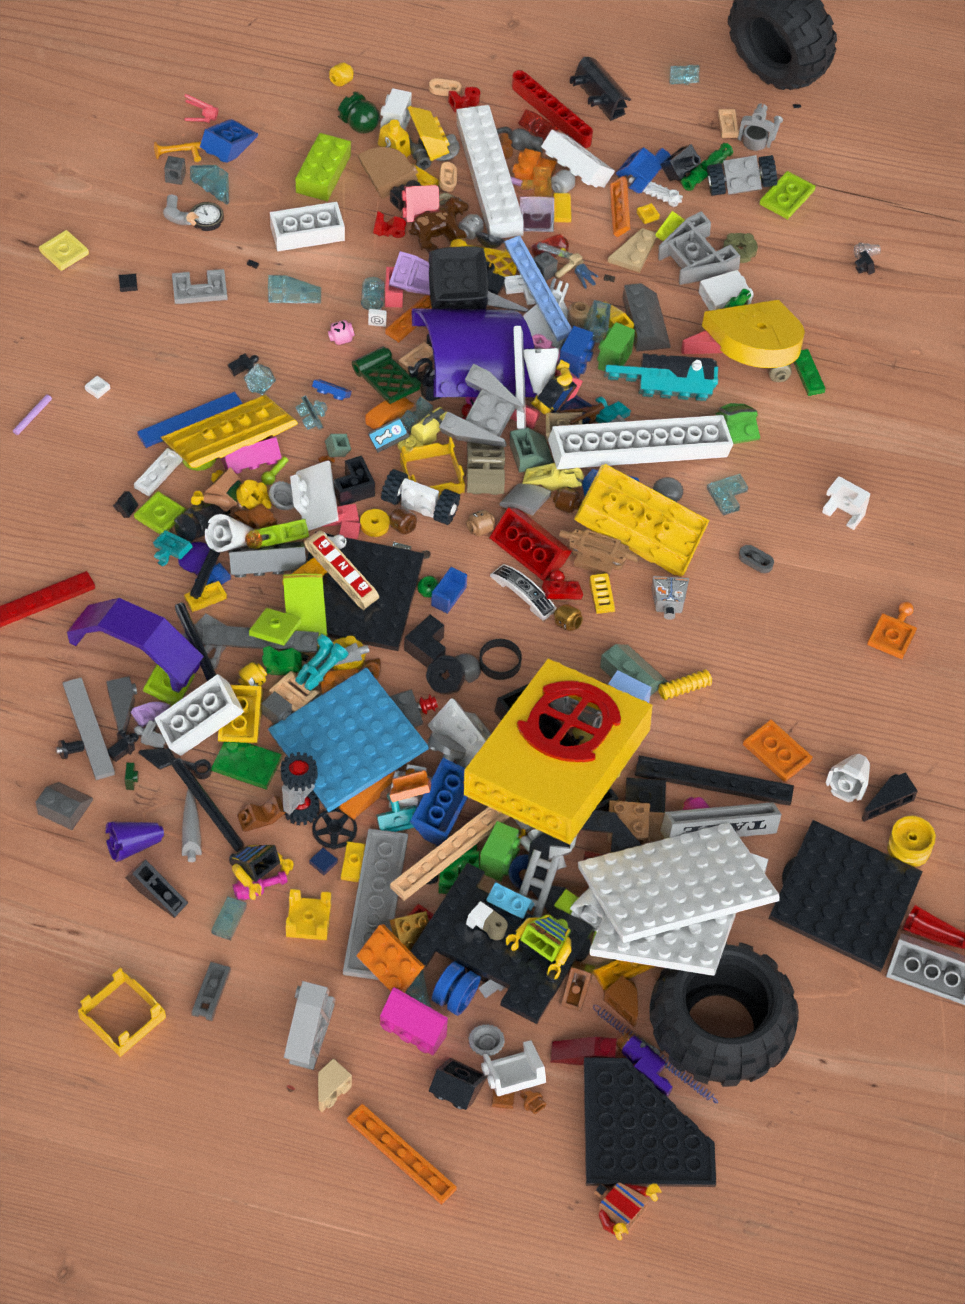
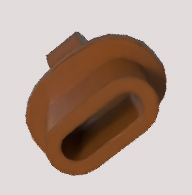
M505 133L499 137L505 159H509L513 155L512 140Z
M380 658L365 662V668H368L376 680L381 671Z
M529 1088L519 1090L520 1096L524 1100L523 1107L526 1111L537 1114L546 1107V1102L542 1099L543 1096L540 1092L532 1093Z

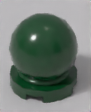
M353 92L354 95L349 98L346 96L338 108L340 112L338 118L344 123H348L358 133L372 132L380 121L377 107L372 102L366 100L359 92Z

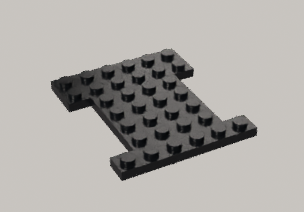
M467 863L414 944L411 952L425 967H427L437 952L506 987L508 990L502 998L500 1006L538 1024L593 932L594 926L557 908L552 917L556 920L564 919L567 922L568 928L571 930L569 934L571 953L564 965L560 966L559 977L554 979L557 971L551 970L549 975H547V971L550 965L555 964V960L551 962L520 939L518 940L519 947L512 951L511 946L515 942L512 941L506 945L507 936L515 935L516 930L526 919L535 918V916L526 912L524 918L521 919L487 901L489 893L477 888L485 875V871ZM480 901L507 921V930L504 938L501 940L491 939L487 932L477 925L473 929L466 925L468 915Z

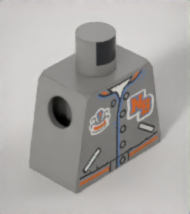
M653 576L651 590L655 610L657 612H664L665 619L672 620L675 618V613H682L689 578Z

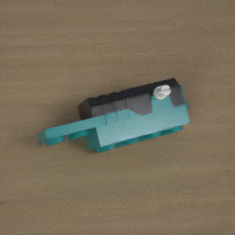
M643 353L640 367L606 365L604 377H608V380L611 381L625 378L627 382H636V379H639V394H642V397L660 395V398L671 399V396H677L679 400L696 398V401H706L710 399L713 390L718 385L717 361L713 360V358L672 355L658 356L657 354L648 355Z

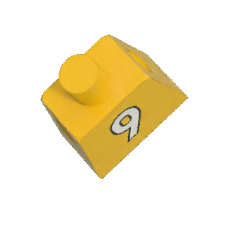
M391 120L390 123L381 127L378 139L380 147L396 149L404 154L406 158L411 155L409 134L400 126L398 120Z

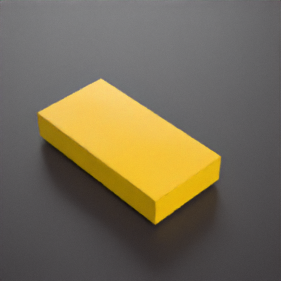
M554 193V222H571L570 193Z

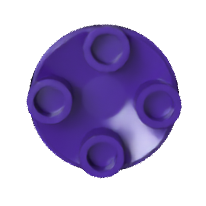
M192 542L191 545L193 547L181 560L178 559V564L184 570L198 575L210 547L206 543Z

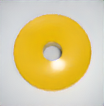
M370 509L362 514L360 528L364 534L370 537H380L389 530L390 519L384 511Z

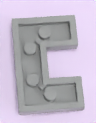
M224 269L207 270L208 284L191 285L189 272L172 273L175 304L228 300Z

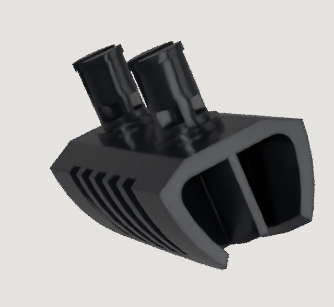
M583 57L578 64L575 75L570 77V84H573V87L579 85L589 95L588 104H591V107L598 106L610 121L626 114L624 108H627L624 100L630 101L632 99L595 58Z

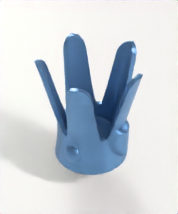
M580 264L576 267L575 274L581 280L585 289L587 286L584 278L593 286L596 284L591 275L598 277V275L590 271L585 264Z

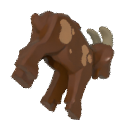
M442 193L439 195V200H441L439 206L445 204L442 210L426 211L414 219L409 233L419 237L418 241L421 250L426 249L430 254L432 250L439 249L435 244H432L431 238L443 234L449 244L457 238H467L466 232L460 229L456 223V215L460 213L463 216V212L468 211L469 206L459 197L449 193Z

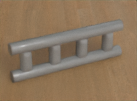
M533 850L519 894L526 897L530 885L542 889L538 900L526 897L535 904L533 916L541 918L561 858L553 856L550 862L539 858L541 855L540 851ZM536 866L548 869L545 881L533 877Z

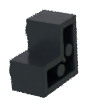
M358 456L345 460L346 476L334 479L335 496L340 506L374 497L375 481L363 457Z
M430 614L404 637V650L428 668L438 657L446 655V647L439 643L444 638V624Z

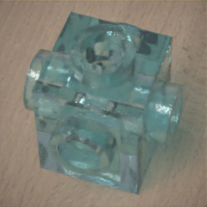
M258 363L244 377L247 388L253 393L256 392L262 395L276 381L270 368Z

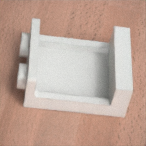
M738 270L700 281L698 293L709 311L723 308L730 298L737 297L742 289H748L751 293V297L745 302L746 305L751 304L753 298L752 289L748 287L744 276H741Z
M531 1040L523 1042L524 1052L493 1061L490 1060L488 1054H483L484 1062L481 1063V1068L484 1076L488 1075L490 1089L494 1088L497 1096L546 1083L545 1067Z

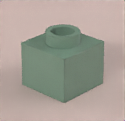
M330 434L325 440L329 457H345L351 451L347 434Z

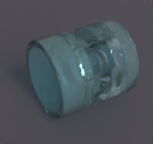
M370 277L363 281L361 305L367 310H379L382 308L385 284L381 279Z

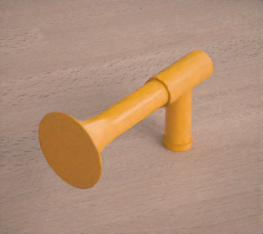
M201 141L171 146H160L154 142L156 159L158 160L159 156L164 153L191 150L194 161L199 162L201 157L198 149H202L200 148Z

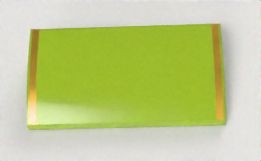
M322 574L283 575L286 613L301 618V624L295 631L319 632V636L320 634L327 636Z

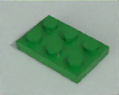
M224 742L212 765V771L267 790L281 762L282 754L250 743Z

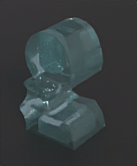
M420 397L416 402V411L407 410L401 418L406 430L411 433L412 426L433 411V405Z

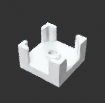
M838 476L827 490V496L831 495V498L823 507L822 513L831 516L837 507L852 515L847 526L854 530L865 516L871 493Z

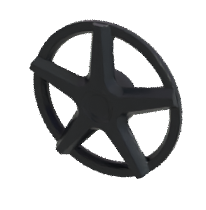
M333 809L330 812L327 810L323 811L315 818L312 825V833L316 841L332 850L347 846V842H352L357 834L355 819L353 820L340 809ZM340 812L344 815L339 820H332L327 813ZM322 817L327 827L316 830L317 821ZM348 818L353 822V832L343 828ZM329 834L331 844L322 841L318 836ZM339 835L350 837L347 841L337 844Z

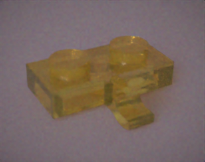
M533 167V180H522L521 190L534 188V202H551L550 167Z

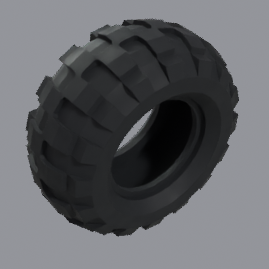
M734 0L732 3L730 15L728 16V25L731 28L729 32L731 41L735 44L736 52L747 64L749 70L753 74L756 73L768 85L773 84L775 88L781 90H793L811 85L826 73L837 50L835 47L837 34L832 28L834 23L831 16L824 9L825 5L821 0Z

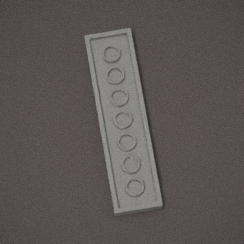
M368 829L343 975L379 980L356 955L380 924H384L392 932L390 920L395 918L398 895L390 888V884L402 875L408 842V834Z

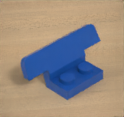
M643 147L627 158L617 170L616 175L619 178L625 175H632L635 179L628 188L636 193H642L662 169L660 164L670 156V153L661 148L653 155Z

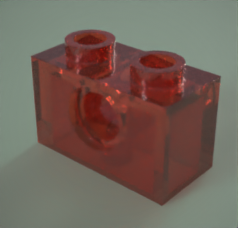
M527 109L518 122L520 126L534 135L542 137L544 141L551 130L557 132L559 130V127Z

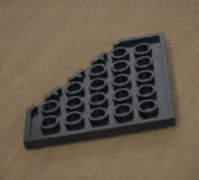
M584 1058L586 1186H599L600 1184L615 1186L617 1183H622L623 1185L632 1184L639 1186L657 1184L660 1187H716L715 1142L709 1136L707 1137L699 1130V1127L687 1115H684L676 1108V1105L665 1094H662L643 1073L641 1074L627 1058Z

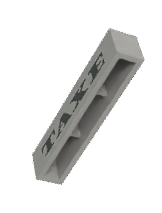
M774 802L669 811L664 814L660 831L666 839L730 823L739 837L777 833L782 814Z

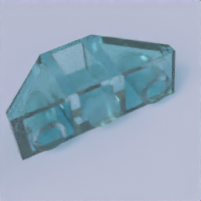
M192 165L190 167L191 180L204 188L206 192L214 195L219 201L224 202L226 205L229 204L228 173L217 165Z

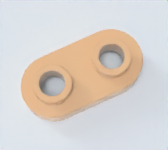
M435 78L429 82V91L432 94L448 96L449 91H456L460 95L462 85L457 81Z
M444 162L439 169V187L444 191L451 192L457 184V168L450 162Z

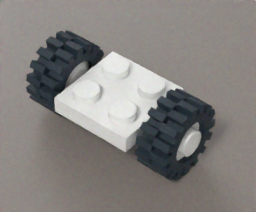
M392 469L387 475V480H385V484L382 487L381 500L394 505L401 501V506L408 510H414L424 516L434 518L433 520L445 525L452 522L458 510L460 494L444 489L439 496L438 490L409 480L406 473Z

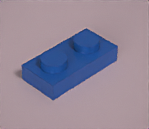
M321 379L313 381L312 387L317 388L319 393L327 394L328 392L333 394V398L338 400L350 398L351 390Z

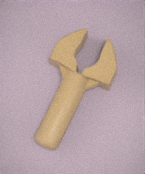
M579 253L571 255L569 257L570 262L555 273V277L559 279L571 269L575 270L578 265L583 264V257Z

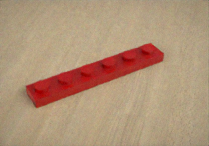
M88 571L1 605L0 628L96 589Z

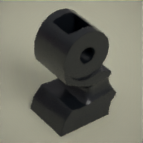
M411 180L407 182L406 186H421V184L416 180ZM403 184L399 187L394 186L390 190V202L399 211L404 207L402 190H404L405 185Z

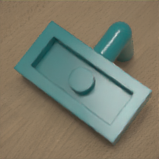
M389 792L386 797L391 803L392 811L376 814L379 830L398 832L414 828L410 820L417 809L416 806L413 805L400 809L399 801L392 802Z

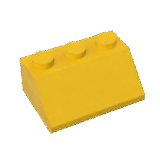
M412 106L407 107L430 160L433 161L448 154L447 146L450 144L437 116L433 117L431 111Z

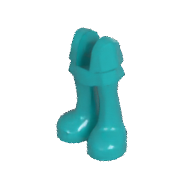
M320 634L317 638L319 650L308 663L303 665L295 679V682L299 685L305 683L304 687L309 691L317 687L319 682L323 681L325 674L334 665L346 659L349 655L345 648L338 643L333 644L323 634ZM330 654L328 659L316 670L317 666Z

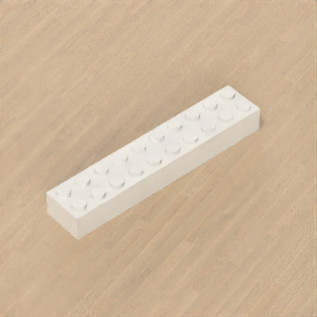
M484 105L456 109L457 128L487 233L501 239L519 235L523 236V217L490 106Z
M723 415L553 426L548 438L557 469L597 467L603 464L611 466L727 457L733 446V441Z

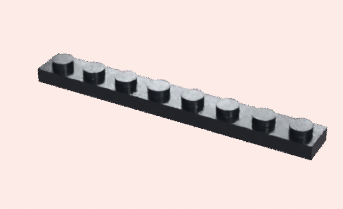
M640 755L635 776L664 780L670 783L791 806L794 785Z

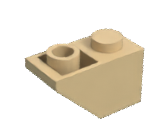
M332 1059L318 1072V1102L321 1112L326 1108H331L335 1104L337 1097L341 1093L345 1094L352 1086V1075L335 1059Z

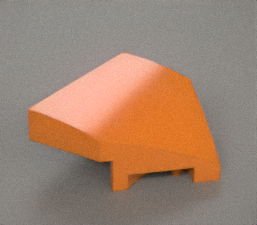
M409 768L405 771L406 775L391 779L394 786L390 792L391 801L396 802L429 793L431 790V780L427 776L426 771L415 772L413 768Z

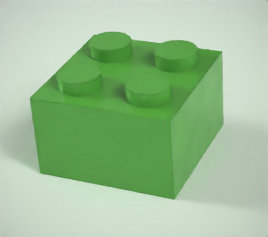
M615 322L612 328L608 329L605 340L602 339L598 347L600 350L597 357L599 370L605 371L606 365L624 366L633 350L634 329Z
M496 822L480 854L479 869L485 871L486 876L500 882L504 875L508 876L512 859L518 857L520 851L518 848L521 841L518 838L519 830L501 822Z

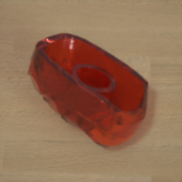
M558 234L535 243L530 249L534 258L546 250L555 258L558 254L568 252L569 243L565 237Z

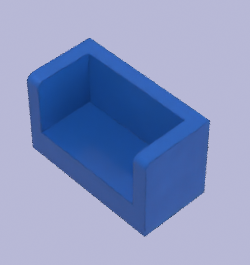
M450 567L432 592L431 606L448 614L467 588V574Z

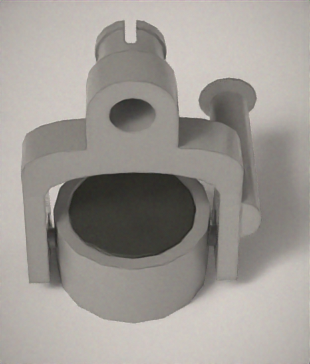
M762 103L757 105V109L754 110L752 116H744L742 118L738 136L740 141L743 136L744 146L754 151L762 150L766 145L770 148L772 141L775 140L780 123L783 122L781 116H775L774 123L766 120L768 108L765 104L761 107Z

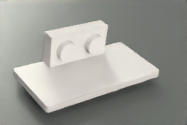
M329 460L296 472V475L290 476L293 504L301 514L302 519H306L308 531L338 521L332 468Z
M453 698L447 702L428 724L433 733L445 735L464 747L466 750L464 757L460 760L454 759L458 765L464 768L468 766L491 735L490 731L475 713L465 712Z

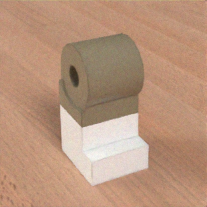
M481 901L468 915L466 925L472 929L477 925L487 932L488 936L493 940L504 938L507 930V921Z

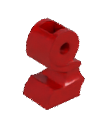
M466 87L462 97L456 91H449L448 103L455 113L456 109L469 108V106L475 107L480 102V89L477 87Z
M377 211L373 234L379 237L382 235L387 237L392 235L395 238H402L405 235L407 222L397 216L385 222L384 214Z

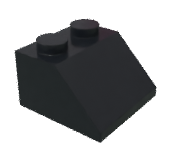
M449 1058L437 1069L429 1092L433 1093L437 1099L453 1103V1106L458 1109L467 1110L474 1103L488 1076H484L483 1073Z

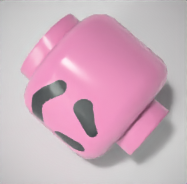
M346 320L332 323L330 326L331 331H328L330 341H334L336 345L349 343L353 340V336H355L351 322L348 323Z

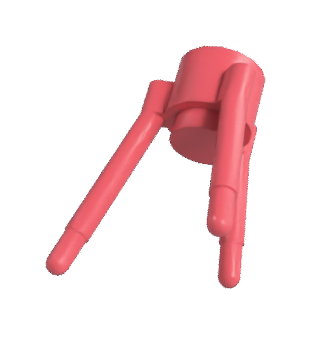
M185 94V97L188 98L185 102L203 109L202 116H205V118H185V121L210 123L211 120H216L218 108Z

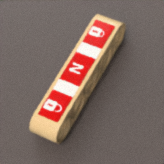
M317 531L304 541L305 547L361 609H366L379 599L375 588L323 531Z

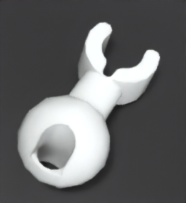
M343 535L327 536L338 549L345 547L346 538Z

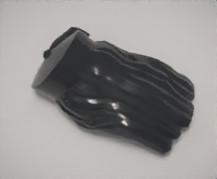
M201 501L200 505H192L174 520L176 534L189 542L205 536V529H208L210 524L208 521L214 515H229L231 510L224 511L215 504Z

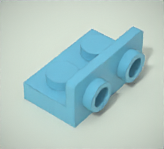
M496 882L487 897L489 903L521 919L524 918L527 910L532 911L535 905L532 900Z

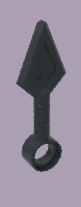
M169 748L139 750V754L159 770L172 765V762L177 759ZM201 759L192 763L182 760L189 770L194 771L196 778L207 779L210 777L212 770L209 761ZM200 766H205L208 768V770L203 773L197 771V769Z

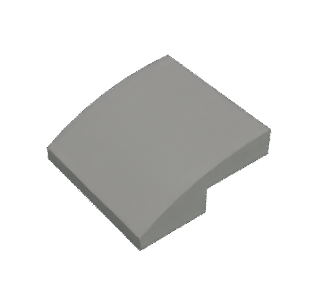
M517 484L500 502V506L506 509L508 507L518 508L533 516L549 499L551 491L532 484Z

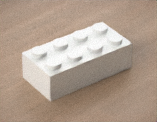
M551 130L541 146L546 150L545 154L551 158L555 157L558 159L557 163L563 167L567 166L570 168L569 172L575 176L579 175L582 177L581 180L587 185L591 184L596 188L598 186L604 188L615 170L568 135L555 130Z
M337 202L270 212V227L277 251L345 241V226Z
M217 674L154 719L169 749L182 756L241 715L244 710L229 682Z

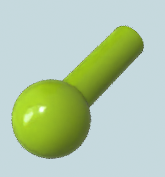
M283 456L270 471L264 472L261 475L262 483L272 485L275 482V476L289 460Z

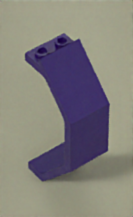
M121 598L88 605L67 631L69 643L77 646L86 633L101 631L143 650L168 674L172 690L177 693L187 686L190 677L198 671L200 667L199 662L204 657L164 617Z

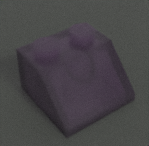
M519 196V207L523 217V231L554 232V197Z

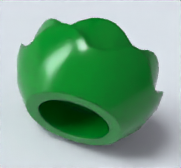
M433 576L423 577L418 582V592L423 597H432L433 590L439 584L438 579Z

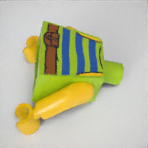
M545 915L541 918H528L516 930L515 935L507 936L506 945L512 941L515 942L511 946L512 951L519 947L518 940L520 939L551 962L555 960V964L549 966L547 975H549L551 970H555L557 974L554 979H557L561 971L560 966L564 965L571 953V939L569 938L571 930L564 919L556 920L551 915Z

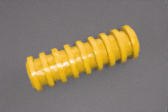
M704 669L702 672L698 671L697 674L692 673V675L683 676L681 679L671 680L670 683L659 684V694L665 701L668 698L677 697L679 694L683 695L684 692L695 691V688L698 690L701 687H706V685L710 686L712 684V677L709 671Z

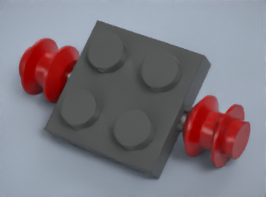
M412 689L390 696L413 727L423 725L419 711L422 710V713L427 715L429 710L436 712L435 708H438L435 696L431 697L430 694L428 699H423L421 696L419 703H416Z

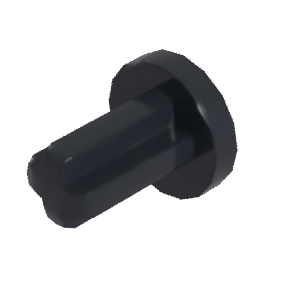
M59 740L58 747H56V753L60 754L62 759H67L68 754L84 751V743L81 740L69 743Z

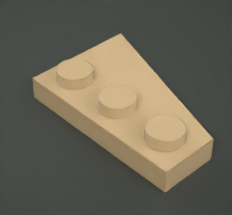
M644 228L640 229L608 257V262L640 273L657 240L656 232Z

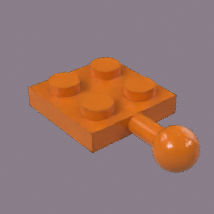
M902 602L899 605L897 619L882 613L867 645L903 659L917 631V627L904 622L905 618L910 616L914 610L910 602Z

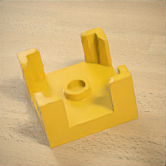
M290 889L289 913L286 918V937L327 940L331 912V892H321V899L301 898L300 890Z

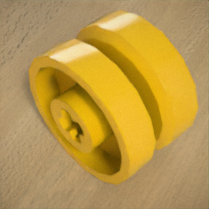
M906 816L897 820L888 840L887 849L889 855L913 867L925 864L935 844L936 834L934 828L921 817Z

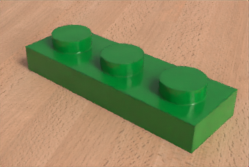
M809 349L801 350L798 359L793 363L807 395L812 396L825 393L826 388Z

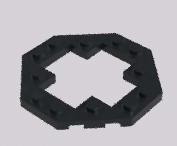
M594 810L581 828L583 831L612 834L610 853L641 846L640 842L615 812ZM543 832L530 843L528 865L533 850L540 851L541 855L539 858L548 861L550 847L570 849L571 844L569 845ZM536 866L533 877L545 881L548 869ZM530 885V891L539 898L542 889ZM551 886L544 906L551 916L556 912L557 909L554 905L566 890V887Z

